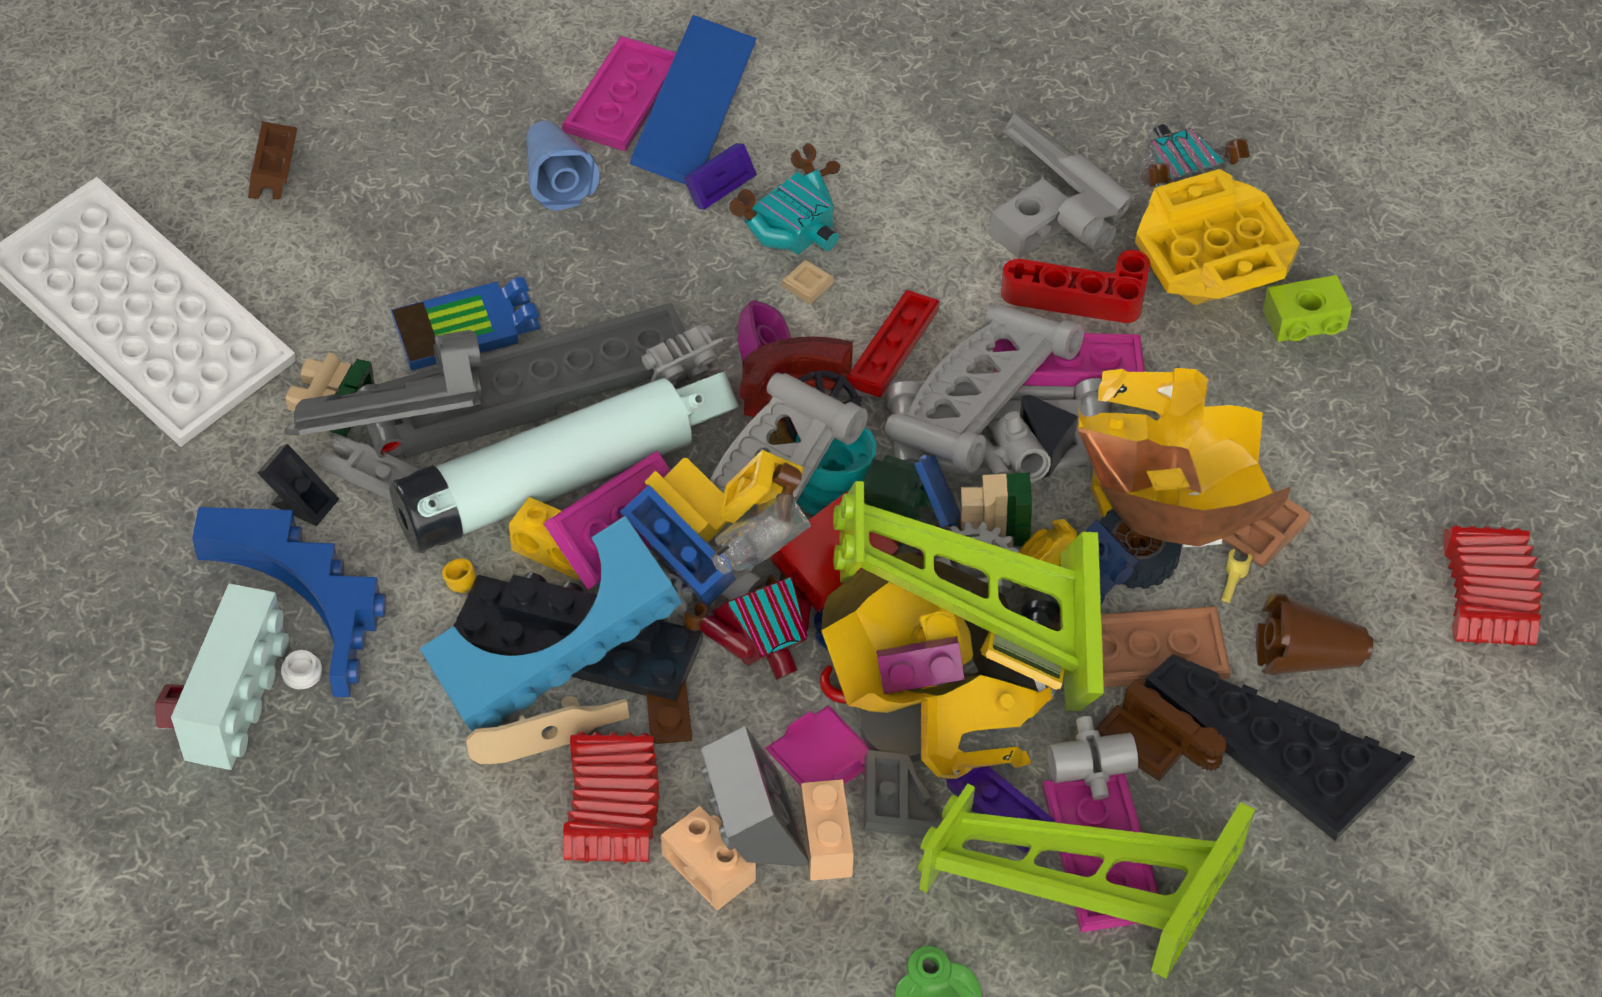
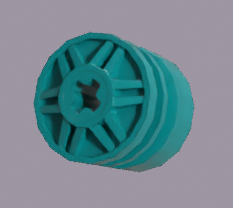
M864 427L858 439L849 445L834 438L796 504L805 512L816 515L841 495L848 492L855 481L864 482V504H867L870 499L877 445L872 432ZM798 434L796 436V443L801 441Z

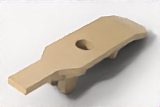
M568 696L562 699L561 709L526 719L523 715H520L519 721L499 727L475 729L466 738L469 758L479 764L506 763L570 744V735H576L579 731H583L588 735L594 728L630 718L627 700L625 698L604 705L580 706L576 697ZM553 726L549 731H543L546 727Z

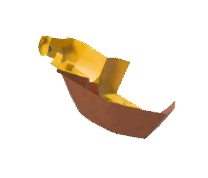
M1175 368L1173 372H1127L1124 369L1103 371L1102 382L1098 388V401H1109L1156 411L1161 418L1156 421L1145 414L1099 413L1086 417L1081 414L1078 402V431L1103 492L1114 511L1131 530L1140 535L1167 542L1200 547L1223 539L1280 509L1288 498L1291 486L1273 493L1258 463L1263 412L1233 405L1205 407L1208 378L1197 369ZM1199 492V495H1189L1190 493Z

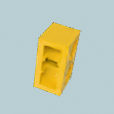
M528 497L509 523L512 551L576 580H580V577L543 524L560 513L561 510Z

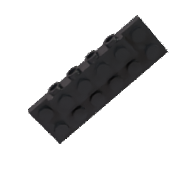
M528 572L524 577L513 574L510 582L478 575L453 626L465 640L486 652L506 656L532 654L549 648L570 635L586 618L597 595L584 592L583 588L574 582H564L562 586L547 583L543 576L534 572ZM664 619L656 620L643 628L634 639L620 643L606 652L600 661L586 665L571 675V677L644 696L647 693L677 702L684 682L689 676L703 642V633L701 630H689L685 626L666 622Z

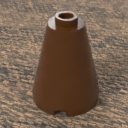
M1282 594L1269 596L1263 606L1262 611L1269 613L1266 624L1258 623L1256 654L1258 666H1263L1266 663V667L1261 671L1264 674L1276 675L1360 667L1372 655L1373 638L1369 636L1367 629L1361 625Z

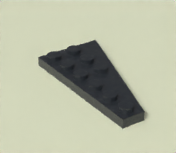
M1174 654L1168 657L1145 680V687L1154 689L1161 695L1162 699L1173 707L1188 713L1201 728L1212 727L1218 731L1219 735L1222 734V737L1227 741V747L1224 752L1334 841L1412 765L1415 756L1401 751L1399 755L1378 746L1380 741L1366 735L1364 739L1342 731L1339 724L1279 699L1276 703L1257 695L1258 690L1245 684L1241 688L1219 678L1217 672Z

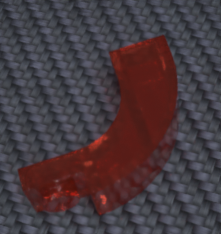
M795 337L766 344L751 352L742 361V381L739 397L744 400V415L755 417L772 399L771 395L767 393V385L775 373H787L799 379L807 373L826 370L843 375L847 380V375L852 370L853 341L830 337ZM822 377L824 389L832 390L836 381ZM814 379L804 382L811 387H816Z

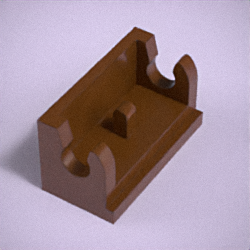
M262 121L251 170L248 198L259 199L262 188L272 189L273 199L281 198L283 183H287L297 135L296 127Z

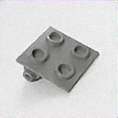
M697 325L683 332V334L676 335V343L670 338L666 340V345L662 342L647 349L646 354L642 356V362L647 370L653 368L655 371L650 382L666 378L676 390L679 386L677 383L687 378H690L691 382L703 378L710 372V367L717 358L716 354L723 339L719 338L712 342L714 333L709 325L704 327Z

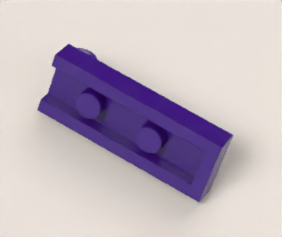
M989 766L973 768L957 779H946L947 788L958 797L967 784L975 787L972 811L975 813L1055 822V819ZM1015 845L1024 854L1030 850L1029 847Z

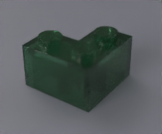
M887 454L883 461L873 459L863 479L864 504L919 521L920 514L917 512L920 506L927 507L930 500L915 468V463ZM897 541V546L902 547L903 543Z

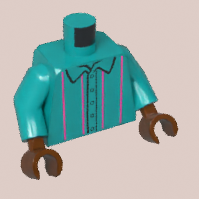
M809 143L803 146V152L807 159L801 157L798 149L791 155L793 166L803 169L805 174L802 175L796 172L757 203L754 194L747 189H743L738 193V198H734L730 202L729 209L731 213L738 217L744 215L746 218L745 224L764 247L788 249L796 254H800L813 243L825 251H830L838 242L839 234L832 230L834 204L819 168L814 169L812 162L816 158V150Z

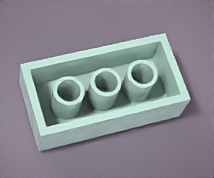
M228 584L171 716L184 761L232 770L236 758L244 756L248 745V728L251 723H257L262 710V694L264 689L270 690L272 688L276 673L274 665L278 656L284 657L289 644V635L285 633L283 627L284 614L282 610H279L275 592Z

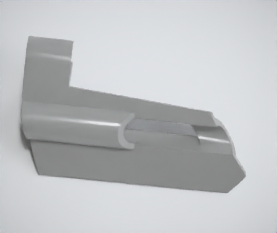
M1017 110L1012 112V117L1004 127L1003 133L1020 147H1028L1058 173L1071 188L1079 193L1069 197L1061 204L1057 210L1060 213L1058 223L1095 253L1099 252L1098 248L1102 245L1108 246L1116 234V228L1113 224L1128 209L1136 210L1140 207L1134 202L1135 196L1082 154L1074 155Z

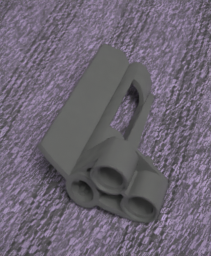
M466 330L434 337L435 344L433 347L440 375L342 396L332 394L301 400L295 407L294 423L284 428L285 434L301 436L482 404L483 394L478 366L481 365L475 331Z

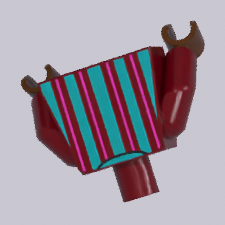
M781 573L779 581L775 580L773 575H769L765 587L725 602L712 611L713 615L708 616L706 604L702 602L695 605L696 616L691 615L688 611H684L683 625L689 630H701L702 633L721 645L736 658L741 659L747 666L767 659L775 679L778 680L798 671L789 649L807 640L811 604L795 587L792 577L786 578Z

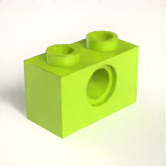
M1337 275L1267 287L1263 312L1277 342L1286 340L1297 342L1308 336L1324 333L1327 335L1337 334L1347 329L1352 305Z

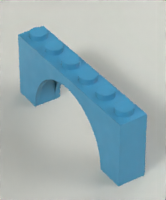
M626 516L591 537L596 545L601 562L599 592L583 622L560 642L532 654L518 656L498 655L475 647L465 640L453 626L419 648L463 721L472 732L480 728L498 727L503 719L517 710L529 707L535 702L537 697L552 687L563 685L571 678V675L586 665L597 663L605 656L606 652L622 642L634 639L643 628L656 620L668 617L677 606L682 604L672 583Z

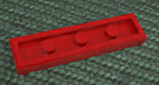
M910 290L904 292L847 375V380L854 389L879 398L882 397L936 316L940 300Z

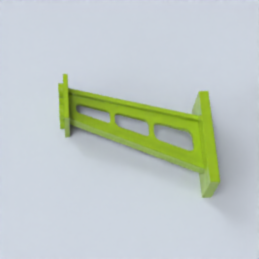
M855 481L848 493L843 495L839 506H835L833 514L834 530H840V545L835 546L833 558L834 569L840 570V583H845L852 578L861 567L1064 668L1065 711H1082L1104 694L1099 542L1097 532H1082L1060 553V566L864 504L863 481ZM869 532L920 549L924 555V569H919L874 548L869 542ZM934 556H941L984 572L988 578V598H982L938 577L934 571ZM1006 579L1053 596L1060 605L1061 630H1051L1006 609L999 600L998 581Z
M967 784L959 797L956 795L950 797L942 812L943 821L938 828L930 827L922 840L920 849L924 851V854L917 868L921 872L919 889L927 893L940 872L944 871L1162 929L1151 971L1167 979L1242 853L1256 809L1240 801L1217 841L971 813L975 787ZM976 839L1029 847L1030 850L1023 860L1015 861L967 850L963 846L968 840ZM1047 850L1100 857L1104 861L1097 873L1090 877L1040 867L1034 863L1037 856ZM1123 861L1181 869L1187 874L1178 890L1170 895H1160L1113 884L1106 880V876L1112 866Z

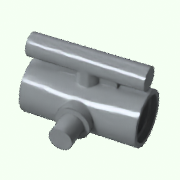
M1019 412L1007 413L1005 417L998 420L994 425L992 435L997 445L993 446L988 438L984 436L987 446L983 460L993 474H1009L1011 472L1007 466L1011 465L1016 473L1030 472L1032 484L1043 478L1049 471L1051 460L1048 453L1024 419L1020 417Z
M1080 717L1076 719L1079 734L1075 736V741L1054 743L1047 746L1048 767L1045 768L1046 776L1054 784L1084 779L1085 784L1091 788L1093 800H1103L1109 797L1106 782L1110 780V775L1131 773L1138 770L1136 743L1131 733L1100 737L1099 731L1094 730L1092 717Z

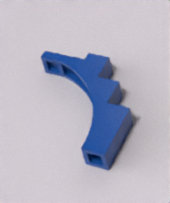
M198 507L192 536L197 559L227 562L261 571L280 580L301 595L321 617L334 643L329 672L333 697L350 698L352 683L358 684L360 680L361 667L360 660L356 659L357 650H364L366 631H376L378 617H385L386 594L380 593L377 577L344 576V561L337 559L335 544L302 542V527L296 526L293 510Z

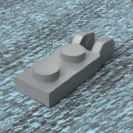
M337 436L331 442V446L335 452L347 457V460L327 452L322 453L317 459L322 469L390 501L389 487L391 481L404 478L421 470L384 453L386 457L379 458L375 448L362 442L360 444L341 436Z

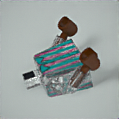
M1158 125L1150 132L1151 140L1148 142L1146 155L1141 158L1138 178L1142 185L1155 186L1156 188L1217 169L1225 172L1226 163L1234 165L1239 162V158L1250 157L1247 140L1238 138L1227 142L1226 146H1219L1203 138L1195 129L1188 128L1172 133L1167 125Z
M788 463L779 464L773 473L772 482L783 487L781 494H776V498L754 506L715 538L720 550L712 555V561L721 573L728 574L732 570L739 572L762 563L812 526L797 505L796 497L793 496V491H795L802 479L799 469Z

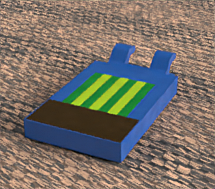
M514 278L502 289H500L496 281L391 309L392 318L410 370L437 364L433 347L435 344L434 337L437 335L466 330L475 331L479 351L482 353L518 344L519 334L541 329L537 319L539 314L535 303H530L527 293L529 288L525 278ZM523 305L516 312L514 311L513 307Z

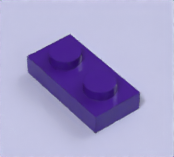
M735 143L683 178L695 206L705 210L755 177L757 173L745 145Z

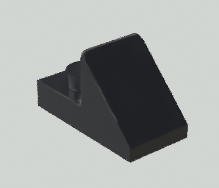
M288 444L280 446L257 472L278 494L271 505L281 510H293L294 516L314 526H317L339 500V497Z

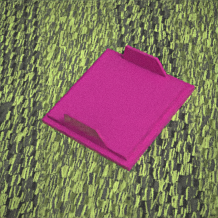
M829 705L816 714L809 711L788 725L785 735L765 748L800 787L801 783L843 779L845 785L864 771V757L867 750H870L865 742Z

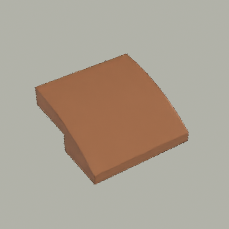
M1270 487L1273 493L1277 492L1275 489ZM1287 498L1285 504L1277 511L1223 538L1222 541L1246 557L1250 553L1252 561L1263 568L1311 520V516L1308 511Z

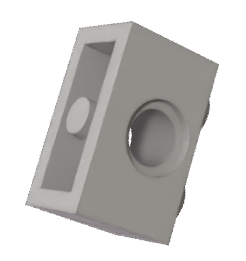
M1043 178L1032 186L1023 188L1017 196L1006 203H1001L994 208L990 216L989 235L1020 259L1065 229L1058 223L1060 213L1057 210L1068 197Z

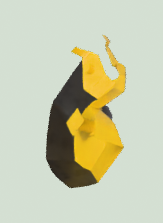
M909 552L893 556L919 569H924L923 556ZM934 560V571L938 577L962 589L971 590V593L982 598H988V583L943 562ZM865 569L859 571L827 596L822 615L821 631L848 706L872 712L888 713L921 703V760L938 778L957 779L973 768L1010 763L1014 768L1032 764L1027 751H1022L1017 746L965 753L958 749L962 734L976 730L1020 727L1028 718L1033 717L1052 699L1051 687L1039 692L1034 679L982 655L980 650L989 631ZM998 591L1000 602L1009 610L1005 596ZM957 636L962 666L973 660L978 669L976 674L964 673L965 680L948 682L941 686L932 685L884 694L876 651Z

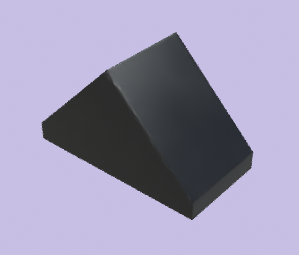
M1031 395L1022 396L1020 417L1024 419L1048 453L1051 466L1044 477H1050L1074 442L1078 416Z

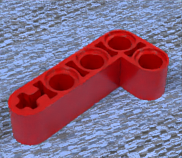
M1123 251L1117 258L1115 273L1113 274L1033 260L1013 259L1009 260L1003 267L1001 296L1004 301L1015 306L1119 323H1131L1139 319L1142 313L1150 260L1141 251Z

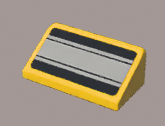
M992 632L988 633L980 650L982 655L1053 689L1061 688L1064 668Z

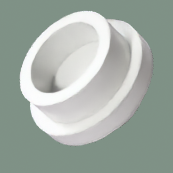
M294 651L285 658L282 664V679L286 685L294 689L312 687L322 676L321 662L309 651Z

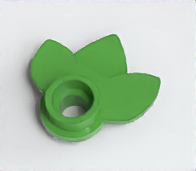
M934 946L920 947L911 954L907 962L908 974L899 981L894 997H982L981 987L974 973L965 965L950 962L947 955L941 949ZM923 961H933L936 964L937 972L934 974L925 972L922 967Z

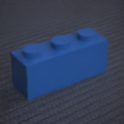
M650 485L620 511L622 517H627L642 541L707 607L736 580L728 564L719 555L712 558V555L716 552Z

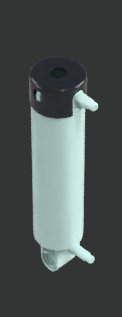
M725 371L677 390L666 378H660L437 466L431 465L404 478L395 479L390 483V498L398 522L410 546L417 553H425L428 549L445 545L462 538V535L515 515L528 497L545 503L626 471L657 450L663 456L686 447L692 441V426L740 406Z

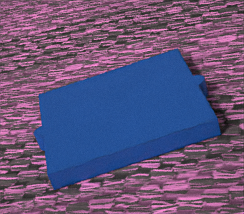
M926 454L919 457L920 462L914 465L941 527L956 525V520L960 518V512L936 456L928 457Z

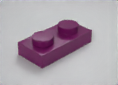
M957 636L876 651L884 694L965 680Z

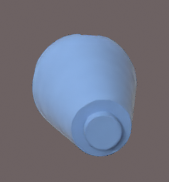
M545 120L532 125L526 135L528 182L532 195L544 207L550 210L558 211L579 206L582 204L580 200L588 194L591 196L598 186L600 172L595 159L554 122Z

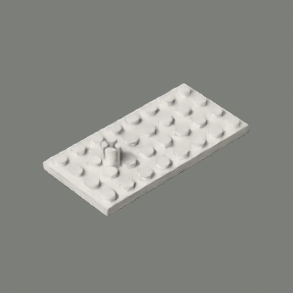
M95 177L0 242V282L180 447L296 362L295 352L98 177Z

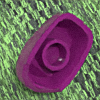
M757 300L750 301L740 312L737 325V342L742 364L746 374L751 378L769 381L775 373L781 374L795 360L794 345L782 314L776 308Z

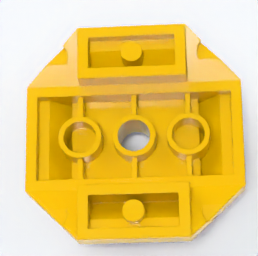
M1221 169L1154 188L1149 205L1136 232L1135 243L1140 251L1148 256L1150 267L1166 292L1179 294L1193 305L1224 298L1285 279L1300 246V242L1266 193L1249 184L1233 180L1232 175Z

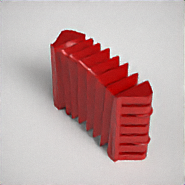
M1454 525L1450 529L1444 530V556L1451 560L1448 569L1453 570L1451 577L1456 578L1454 587L1457 588L1454 595L1457 598L1453 614L1455 619L1452 625L1455 642H1474L1476 645L1479 643L1511 644V646L1537 644L1541 619L1539 614L1541 605L1539 603L1543 594L1538 592L1542 582L1537 581L1541 570L1534 568L1537 557L1531 556L1534 546L1527 545L1530 531L1521 530L1520 528L1508 530L1505 527L1491 529L1489 526L1476 528L1473 525L1468 528Z
M579 731L576 735H570L575 790L572 791V811L567 812L568 822L564 823L563 827L564 860L585 861L586 863L589 861L623 862L624 864L627 862H649V840L653 839V827L657 825L658 800L660 799L655 737L650 736L648 733L634 736L631 732L625 733L624 736H618L615 732H611L609 735H602L600 732L586 735L583 731Z

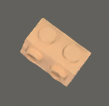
M698 806L661 834L662 855L716 910H719L756 881V863L746 862L735 848L729 850L719 833V827L723 825L722 820L716 815L710 816L701 806Z

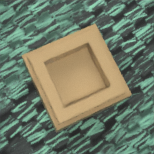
M804 260L782 280L783 288L809 304L813 303L833 284L832 275L807 260Z

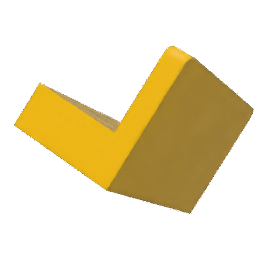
M761 450L726 484L720 518L734 524L754 504H762L763 506L765 502L773 501L777 497L779 498L783 487L772 482L773 473L779 464L788 463L799 469L801 474H803L804 468Z
M683 458L664 478L654 471L645 481L706 543L728 523V521L720 518L724 493L688 458Z

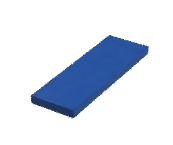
M693 15L632 154L630 165L686 185L683 177L705 164L709 158L757 38Z

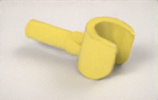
M1232 549L1229 552L1225 568L1228 577L1221 601L1230 603L1239 579L1247 576L1252 561L1250 553L1247 560L1241 562L1234 559L1236 549Z

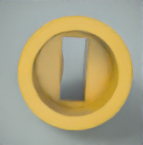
M464 558L450 561L442 570L443 579L447 587L453 592L467 593L471 590L476 580V572L472 563Z

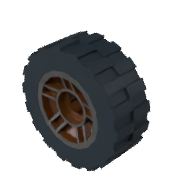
M1114 509L1108 511L1107 515L1099 521L1109 528L1140 561L1133 567V573L1125 582L1121 583L1122 585L1135 589V587L1146 589L1153 585L1158 586L1162 584L1165 579H1169L1173 575L1174 569H1177L1182 544L1167 542L1134 532L1118 516Z

